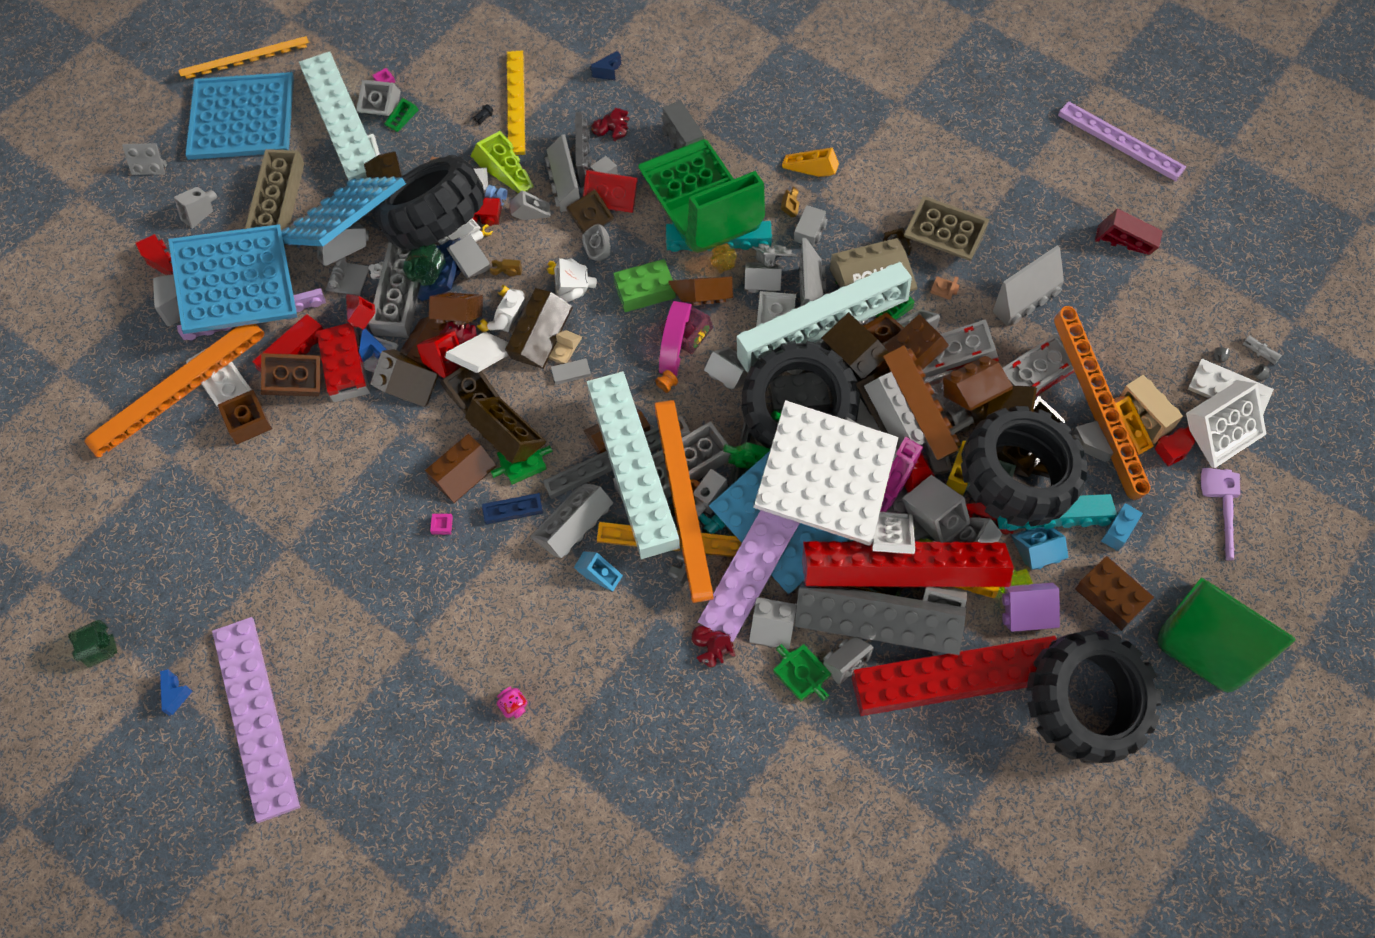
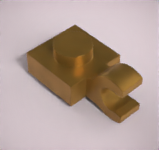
M794 186L791 192L785 191L781 204V210L793 218L797 216L800 204L796 200L799 191Z
M503 259L502 262L497 260L491 261L492 267H497L494 269L490 268L491 275H498L504 272V274L514 277L522 274L521 260Z

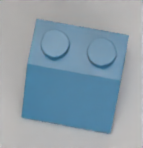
M1041 527L1011 535L1024 564L1032 570L1041 569L1045 565L1059 563L1063 559L1069 558L1066 537L1054 528L1045 529Z

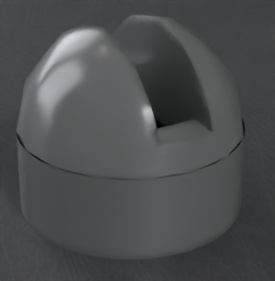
M1224 347L1215 348L1214 359L1217 362L1220 361V358L1222 362L1227 361L1230 356V350Z
M1260 364L1253 370L1252 375L1259 380H1266L1269 378L1270 370L1264 364Z

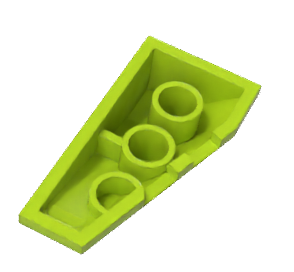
M501 131L476 143L471 157L481 168H487L489 174L517 193H520L522 190L527 192L534 187L526 170L522 169L519 157L513 152V145Z

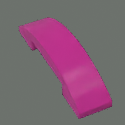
M676 301L672 303L660 349L659 373L661 374L665 370L671 371L675 376L678 374L681 360L679 353L685 324L689 321L692 304Z
M907 437L901 443L896 452L897 456L891 465L880 512H887L909 478L922 451L923 446Z

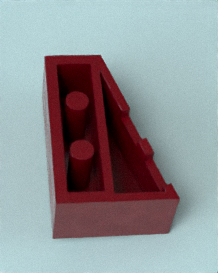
M1117 208L1098 225L1095 242L1103 240L1111 242V246L1116 247L1119 244L1127 246V250L1151 255L1160 247L1163 231Z

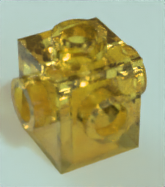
M728 243L718 245L712 249L710 261L712 266L716 267L721 274L735 267L737 254L733 248H730Z

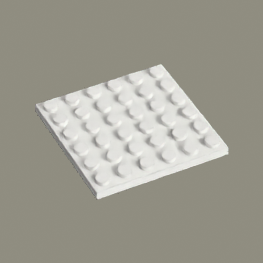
M785 400L753 508L870 546L873 541L898 437Z

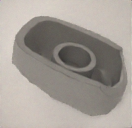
M595 224L582 235L586 253L590 259L595 261L605 260L609 257L611 246L608 232L602 225Z

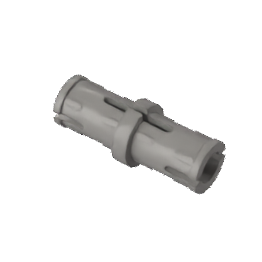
M1251 335L1242 344L1256 352L1258 357L1262 356L1274 365L1282 356L1269 348L1268 344L1261 343Z

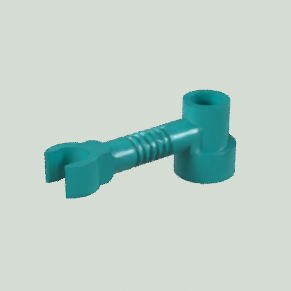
M702 512L698 517L705 525L703 530L707 534H715L726 526L716 514L710 519Z

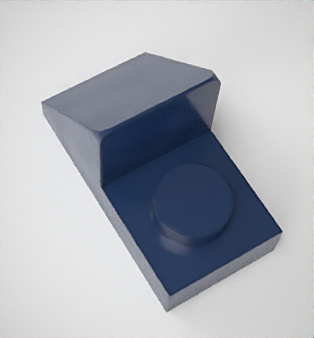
M615 51L591 64V76L593 78L616 80L615 70L622 65L621 54Z

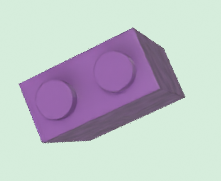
M1054 583L1005 587V593L1002 594L1005 613L1002 614L1003 624L1011 632L1060 628L1059 588Z

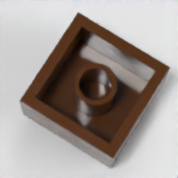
M250 390L217 405L227 430L236 445L272 430L262 404L254 390Z

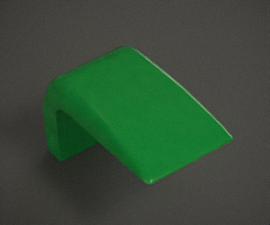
M706 139L638 165L643 177L687 246L696 253L704 252L757 230L765 217L764 182L757 172L753 171L734 179Z
M1202 577L1162 625L1157 637L1158 647L1163 652L1226 693L1234 692L1244 686L1296 641L1295 637Z

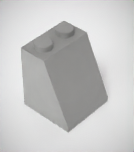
M353 223L326 245L317 246V259L326 266L366 247V241L369 240L368 231L359 223Z
M174 274L153 278L155 309L167 327L172 326L180 321Z
M932 475L902 498L906 511L909 514H913V518L936 542H948L971 523L964 497Z

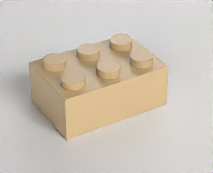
M1144 375L1126 385L1120 396H1130L1154 445L1158 443L1157 441L1161 437L1170 435L1183 417L1180 411Z

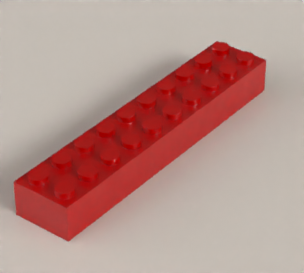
M803 541L802 566L805 586L1010 587L1014 571L1006 544L1000 542L915 541V554L873 551V541L870 546L857 541Z
M1056 635L960 651L959 655L949 653L854 669L851 678L860 716L1027 688L1029 673L1036 672L1037 670L1033 666L1035 659L1042 649L1049 648L1051 642L1057 639Z

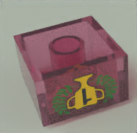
M692 306L689 321L685 324L681 349L690 354L695 352L713 329L710 316ZM666 318V320L662 323V325L659 327V328H660V331H661V333H662V336H663V333H664V328H665V324H666L667 318Z

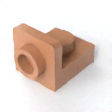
M936 277L930 293L951 300L953 294L957 295L960 287L957 284L958 277H955L953 282Z

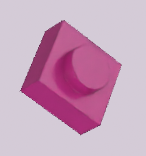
M387 68L372 75L374 81L396 83L395 78Z
M432 514L431 534L451 535L452 514Z

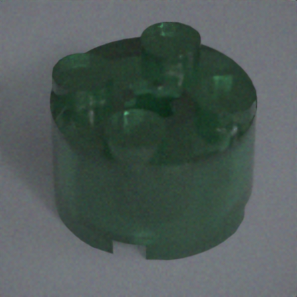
M435 244L420 246L419 249L409 251L404 261L403 271L412 282H420V285L423 286L431 285L438 279L444 267L445 259Z
M93 621L68 634V638L74 648L72 651L74 659L77 662L82 661L88 668L113 658L114 654L118 651L113 634L108 635L106 632L108 626L103 621Z

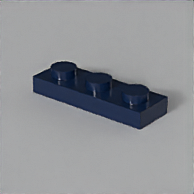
M539 493L482 504L485 524L543 514Z

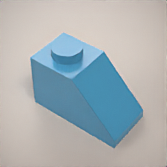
M584 551L573 567L585 578L612 592L623 576L597 552Z

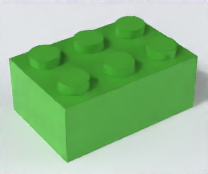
M665 259L613 273L614 284L624 312L676 298V293L669 285V281L673 279Z

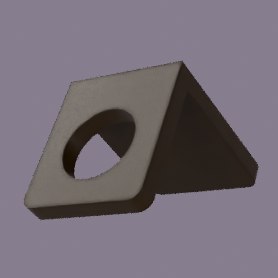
M904 228L884 233L883 241L892 240L888 239V237L896 234L892 239L898 238L907 256L910 255L912 241L904 237Z

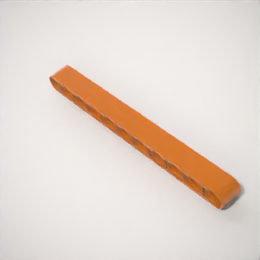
M1065 306L1054 317V324L1093 417L1098 422L1113 451L1111 460L1128 498L1139 500L1149 493L1151 488L1077 312L1073 307Z
M257 324L237 326L87 436L85 444L96 457H102L103 453L112 450L201 385L203 381L205 382L209 379L213 372L216 374L220 369L259 342L264 337V331Z
M674 400L654 403L692 602L698 603L713 600V591Z

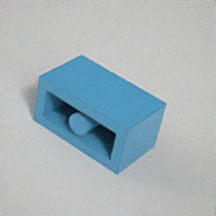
M1125 503L1117 513L1101 542L1119 551L1126 543L1143 513Z

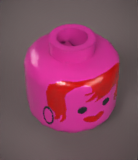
M508 687L497 696L496 704L506 718L514 716L517 719L526 712L524 708L528 702L518 688Z

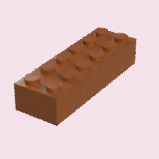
M903 345L883 356L936 459L940 461L960 451L958 446L962 444L956 434L952 435L950 429L953 427L947 417L943 418L941 412L944 410L939 400L934 401L932 395L935 393L930 383H925L923 380L926 375L920 365L916 366L914 361L917 358L911 348L907 349Z

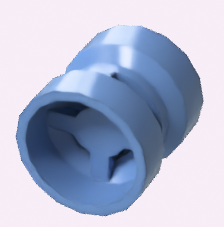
M489 185L485 192V198H500L501 205L503 206L502 199L506 200L507 189H497L495 186Z

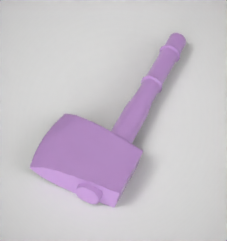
M1202 468L1201 489L1203 496L1223 497L1224 550L1226 560L1232 561L1234 560L1235 550L1233 541V498H1238L1240 495V474L1234 473L1229 469Z

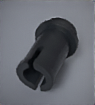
M488 104L483 105L482 109L473 117V120L477 119L476 123L481 125L489 116L493 115V108Z

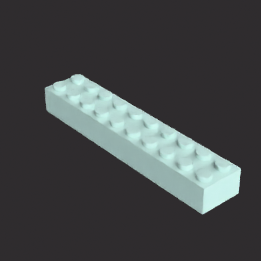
M331 52L299 61L348 181L356 178V180L359 178L366 179L364 163L376 157Z
M898 262L894 265H889L881 271L873 272L870 276L863 279H858L848 286H843L830 294H825L821 298L810 301L797 309H792L784 315L776 316L773 320L761 323L751 330L743 331L737 335V358L748 373L751 366H754L762 354L769 349L773 350L780 347L782 343L791 341L796 343H806L807 341L816 343L822 340L821 337L848 312L862 322L909 300L912 276L901 262Z
M624 371L587 381L588 393L641 559L679 549V537Z

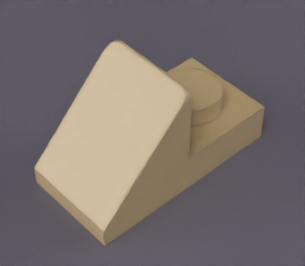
M567 330L556 334L557 343L549 356L550 360L560 364L568 362L582 339V336Z

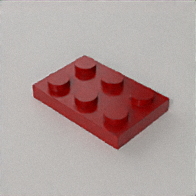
M586 170L583 197L596 190L608 209L633 213L638 178Z

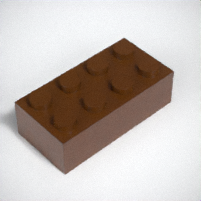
M446 292L429 297V319H435V323L453 321V324L464 325L482 317L483 295Z
M918 314L884 347L889 352L903 345L907 349L911 348L917 358L914 361L916 366L920 365L923 370L949 345L943 336ZM885 359L871 372L872 375L889 367Z

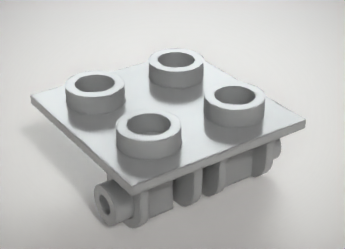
M157 143L122 144L131 175L165 174L164 167L167 166L166 160L160 157Z
M759 244V247H752L757 250L756 259L768 267L774 265L776 255L797 257L796 254L792 253L791 249H786L785 246L776 245L775 248H771L769 245Z
M345 257L337 260L326 291L360 296L369 266L347 263Z

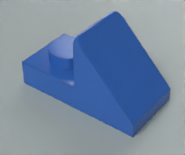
M366 329L362 330L359 349L362 360L366 361L372 355L379 360L381 352L387 349Z
M167 669L160 671L162 711L170 716L176 712L192 693V690L187 686L179 687L178 677Z

